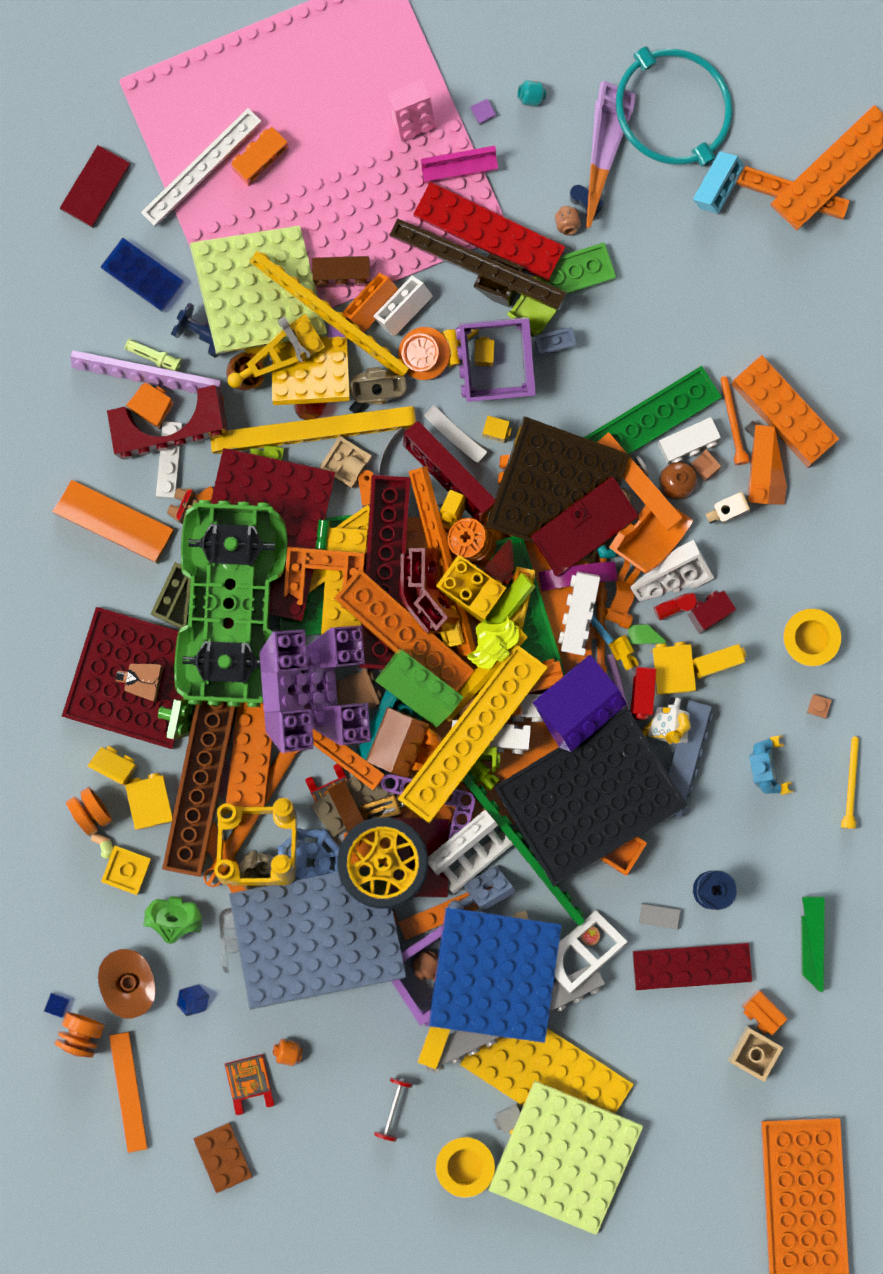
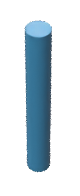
M593 614L592 626L607 645L610 644L613 638Z

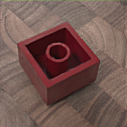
M718 590L711 593L705 598L706 602L703 603L700 600L689 612L688 617L699 634L728 617L736 610L724 590L720 593Z

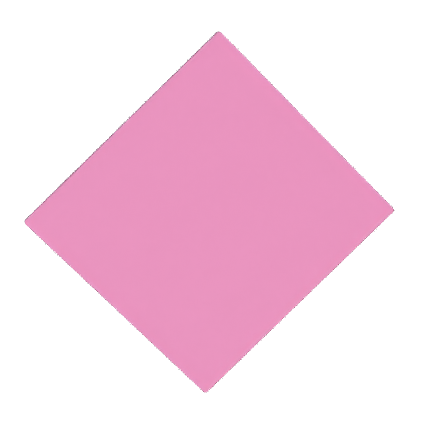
M309 0L120 79L121 87L165 188L247 108L262 122L174 208L189 246L191 242L300 226L311 271L312 258L369 256L370 282L380 272L389 277L393 283L444 262L439 258L391 238L389 234L397 218L469 250L477 248L413 217V213L429 184H424L421 159L472 150L474 148L408 0ZM422 79L431 98L436 128L427 133L423 132L416 135L410 140L401 141L392 122L386 93ZM272 126L288 142L289 148L250 185H247L232 170V160L238 154L242 155L249 143L258 140L260 133L264 129H269ZM485 173L432 182L504 217ZM366 283L365 286L347 284V286L339 287L336 284H328L327 287H318L317 285L315 287L318 298L327 301L331 308H335L354 300L369 283Z

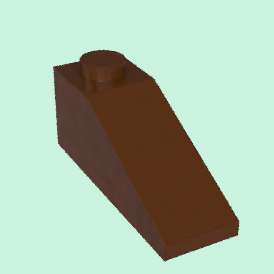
M342 781L327 790L349 833L355 826L362 823L364 819L346 782Z

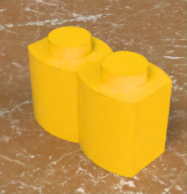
M452 490L448 492L439 511L443 527L448 530L461 519L466 508L464 504L466 501L465 496Z

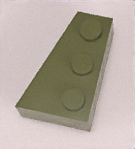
M174 562L151 611L153 617L179 629L188 625L191 578L182 573L181 564Z

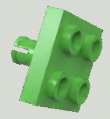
M181 698L174 699L172 709L160 707L158 718L170 721L167 738L177 739L189 736L195 704H188V700Z

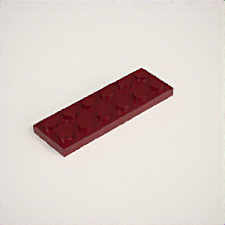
M749 943L632 951L635 990L752 982Z

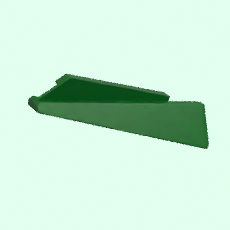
M802 897L805 916H801V975L818 992H823L825 897Z

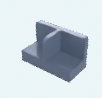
M572 327L535 335L534 339L539 355L551 352L558 354L560 350L576 347L577 345Z

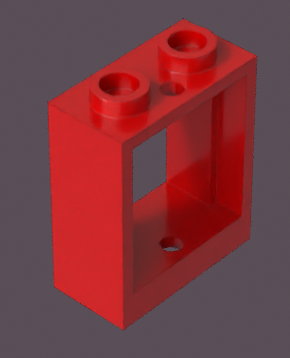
M636 667L634 670L630 713L632 716H635V720L645 721L653 715L656 668Z

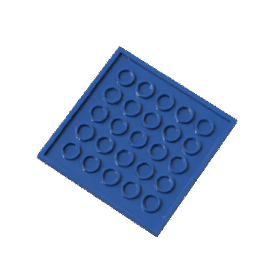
M445 907L428 1026L545 1043L561 925Z

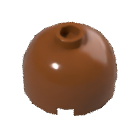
M242 352L234 356L227 364V379L230 374L240 373L247 369V363L255 354ZM261 360L255 364L258 370L264 368ZM252 374L245 378L242 385L236 389L241 391L253 390L262 384L264 377L263 375L254 377Z
M673 462L667 465L662 470L659 478V487L662 493L668 498L683 500L689 497L695 491L697 485V475L694 469L684 462Z

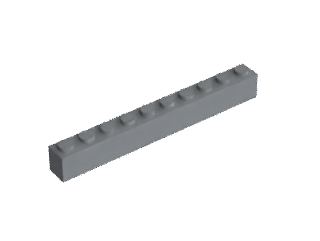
M589 965L567 976V978L573 983L591 966ZM597 970L571 994L558 981L553 983L549 1012L554 1009L559 1012L567 1008L566 1003L572 1000L575 1004L585 999L583 995L588 992L593 995L601 991L600 986L605 983L599 971ZM456 1031L448 1035L437 1068L433 1069L428 1066L426 1068L428 1072L433 1070L435 1074L445 1069L444 1064L451 1062L453 1065L463 1060L462 1055L468 1053L471 1056L480 1051V1046L486 1044L489 1047L497 1043L496 1038L500 1036Z

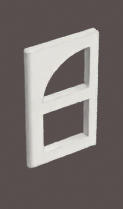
M596 910L584 920L583 924L577 926L559 942L554 978L569 994L573 993L627 944V941ZM596 923L617 943L599 960L578 941ZM570 946L591 966L573 983L567 978L563 968V958Z

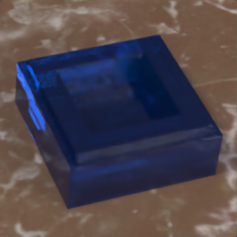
M50 993L44 1012L63 1018L70 999Z

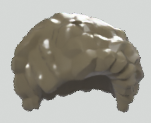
M257 850L251 851L241 860L239 865L240 878H271V863L274 858L268 854L258 853ZM270 885L244 886V887H245L246 890H249V889H254V888H259V887H264V886H270Z

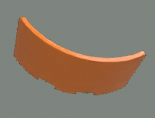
M645 505L639 513L637 523L635 525L630 523L625 529L618 532L609 548L647 574L655 569L673 551L691 527L693 520L675 508L683 519L668 531Z

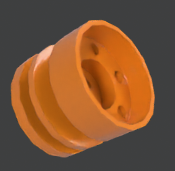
M471 518L461 519L454 523L449 530L447 537L448 546L455 555L462 556L472 564H481L489 560L494 554L496 538L488 527H485V525Z
M66 1012L62 1025L69 1029V1031H59L58 1035L65 1040L56 1039L54 1044L69 1054L93 1058L95 1053L88 1048L96 1049L98 1045L90 1039L101 1038L105 1025L91 1018Z

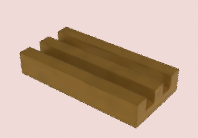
M390 795L360 805L364 821L376 817H391L401 814L403 811L399 807L400 803L396 799L397 795ZM391 800L393 802L391 804L384 805L369 811L365 810L366 808L373 807ZM395 808L394 811L368 818V815Z

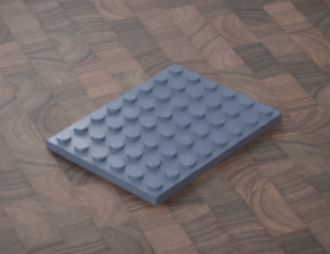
M381 863L378 867L382 868L383 863ZM369 866L359 869V873L363 877L368 876L371 871ZM338 872L295 880L289 885H270L229 893L250 1010L406 978L392 908H374L355 900L346 891ZM374 880V894L379 896L385 895L387 881ZM371 881L360 885L364 890L371 893Z

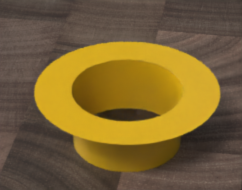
M805 609L793 615L787 622L784 630V644L790 656L797 662L807 666H819L827 663L837 654L841 644V631L835 619L825 611Z
M462 1137L450 1141L441 1149L436 1160V1175L440 1184L446 1191L458 1197H473L480 1194L489 1186L494 1176L495 1164L490 1150L482 1142L473 1138Z

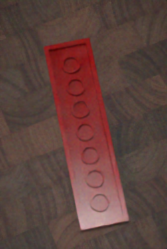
M432 182L428 184L413 213V217L481 250L523 266L525 271L546 281H549L565 250V246Z

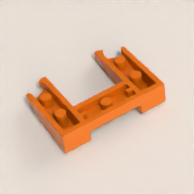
M287 547L284 596L286 597L289 593L299 599L297 604L303 605L306 568L344 571V586L358 569L364 572L366 553Z

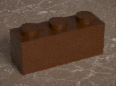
M369 256L312 258L313 283L318 287H327L328 284H336L339 287L347 286V284L365 286L366 283H370Z

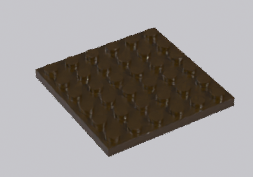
M523 416L485 527L534 543L530 537L532 534L610 477H613L620 486L630 454ZM599 546L581 560L592 564Z

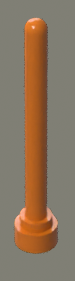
M722 376L720 381L736 449L735 457H733L736 466L749 463L750 459L746 451L743 450L728 378Z

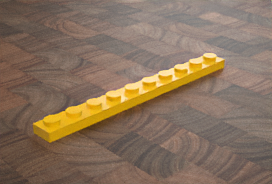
M256 251L249 261L252 265L384 367L398 376H404L409 368L403 360L395 358L389 349L381 347L372 336L364 334L358 325L350 323L341 312L333 310L327 301L320 300L315 296L314 291L302 286L296 277L289 276L283 267L278 264L275 265L262 252Z

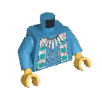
M782 735L771 736L770 739L754 744L753 752L749 756L754 783L765 794L780 793L781 795L793 793V791L788 789V785L792 784L791 782L778 784L771 751L772 747L784 746V743H779L780 737H783Z

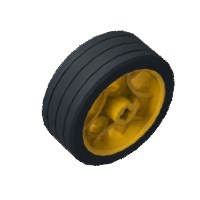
M376 817L358 824L345 836L337 857V870L343 886L355 900L374 908H392L409 901L420 890L428 871V854L421 837L410 825L390 817ZM375 832L374 843L364 838L370 833ZM397 836L403 837L408 843L396 846ZM382 838L390 839L391 846L389 848L383 849L380 847V840ZM361 840L373 846L365 858L355 850L356 845ZM411 846L414 856L402 862L398 856L397 849ZM354 852L362 860L351 864V857ZM386 858L388 866L379 868L378 860ZM415 859L414 871L405 866V864ZM363 865L369 866L371 870L370 874L366 877L361 876L359 873V869ZM397 869L403 870L405 874L404 878L400 881L395 880L393 877V873ZM374 880L388 882L385 895L379 896L374 894ZM371 881V893L364 890L360 885ZM391 883L400 890L397 893L388 895Z

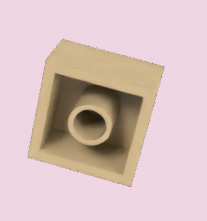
M745 1027L727 1061L765 1082L783 1047L756 1031Z

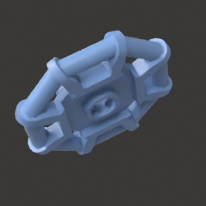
M297 828V840L301 844L297 847V879L338 872L337 857L340 846L327 833V830ZM292 835L281 846L277 847L278 855H289L291 859V850L289 848L291 847ZM305 837H315L317 841L316 843H306ZM325 841L333 851L327 853L321 846L322 842ZM330 857H335V871L329 869L331 864ZM307 858L314 859L313 867H306Z

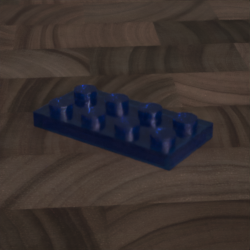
M123 237L100 267L161 312L184 283L182 279Z

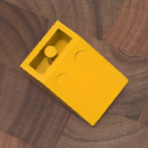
M460 555L456 557L436 585L448 597L481 622H484L506 590V587Z

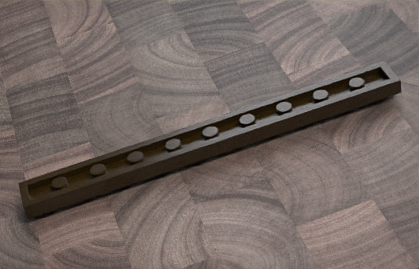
M398 218L389 234L395 240L557 311L560 310L567 296V292Z

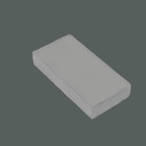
M642 904L639 923L678 929L681 910Z

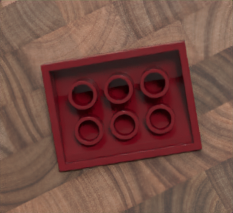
M394 818L410 825L419 834L425 844L428 857L449 840V820L432 819L428 823L420 818ZM397 836L396 846L408 843L403 837ZM411 846L397 849L398 856L402 862L414 856ZM415 859L405 864L412 871L415 870ZM428 864L426 879L420 890L413 897L448 898V878L443 872L437 875ZM397 869L393 873V877L397 881L402 880L405 876L404 871L401 869ZM392 883L390 884L389 895L400 891Z

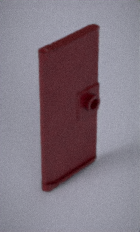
M610 477L530 537L550 565L554 575L558 577L629 523L637 519L639 515L616 480Z

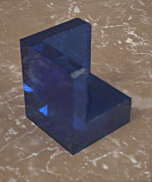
M199 984L180 989L176 1005L186 1016L206 1011L209 995Z

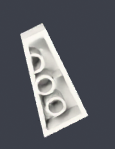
M577 571L576 576L572 575L570 586L573 587V592L568 594L566 603L569 606V611L564 613L562 624H565V630L560 632L558 643H562L561 651L585 655V643L588 640L589 624L592 620L593 605L595 604L600 580L599 575Z
M452 720V727L458 720ZM506 724L488 747H497V752L504 753V749L512 750V754L523 755V751H528L531 726H524L522 728Z

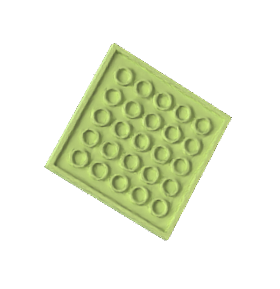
M300 226L190 243L216 354L266 346L282 330L277 321L283 317L291 323L306 314L318 336H325L327 334L324 319L249 262L256 251L266 254L271 262L283 267L289 276L296 277L302 286L314 291L315 296L318 297ZM287 335L277 344L290 342Z
M534 1080L488 1187V1191L597 1235L643 1126Z

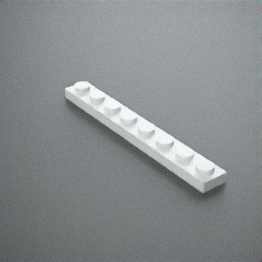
M247 108L141 214L156 227L262 123L261 120Z

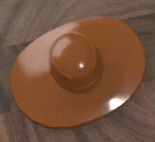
M131 949L113 951L103 959L99 966L98 984L106 1006L113 1014L121 1018L132 1019L146 1013L153 1005L156 995L154 976L147 960L140 953Z

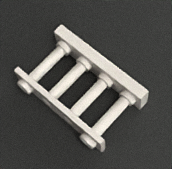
M486 810L428 857V864L437 875L443 872L448 878V888L453 894L513 845L502 831L497 835L494 828L498 825ZM488 834L492 840L482 847L478 841ZM473 847L476 853L467 859L464 853ZM458 859L462 865L452 872L448 866Z

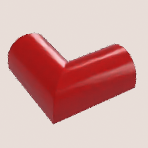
M685 593L653 606L657 619L661 621L680 612L692 610L697 602L695 594Z

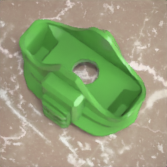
M171 896L169 901L155 899L144 911L143 926L154 929L166 943L174 944L188 932H201L202 915L199 908L191 902L183 903L182 897Z

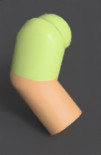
M99 833L93 834L91 841L100 844L101 856L105 859L110 858L113 851L111 840Z

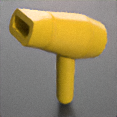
M448 329L442 332L450 348L448 367H455L460 364L457 347L461 344L460 340L456 339V330ZM479 329L471 330V334H468V339L478 334Z

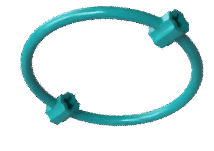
M644 46L633 54L636 61L623 74L616 93V113L624 135L637 150L655 161L672 165H684L698 161L701 167L709 164L716 158L713 152L722 144L731 125L732 100L727 84L713 65L692 52L681 49H660L651 52L648 46ZM674 56L699 64L711 74L722 92L725 104V117L721 131L709 146L707 142H703L691 151L693 153L691 156L670 157L656 153L643 145L635 137L627 124L623 109L626 85L632 74L639 67L642 72L650 69L657 63L656 58Z

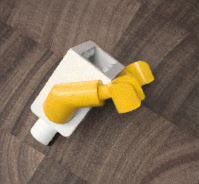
M670 697L668 708L658 707L651 722L642 728L644 736L647 735L659 741H666L669 744L673 742L687 743L688 731L691 725L689 713L680 710L681 699Z

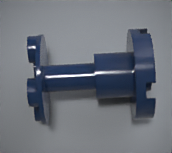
M188 303L185 309H181L178 313L177 320L179 322L174 326L171 335L179 338L187 328L200 335L199 339L210 345L208 355L217 358L220 354H216L209 323L207 322L204 325L192 319L194 305Z
M707 871L696 878L692 893L696 902L703 908L721 910L728 908L734 902L737 891L735 881L729 874L723 871Z

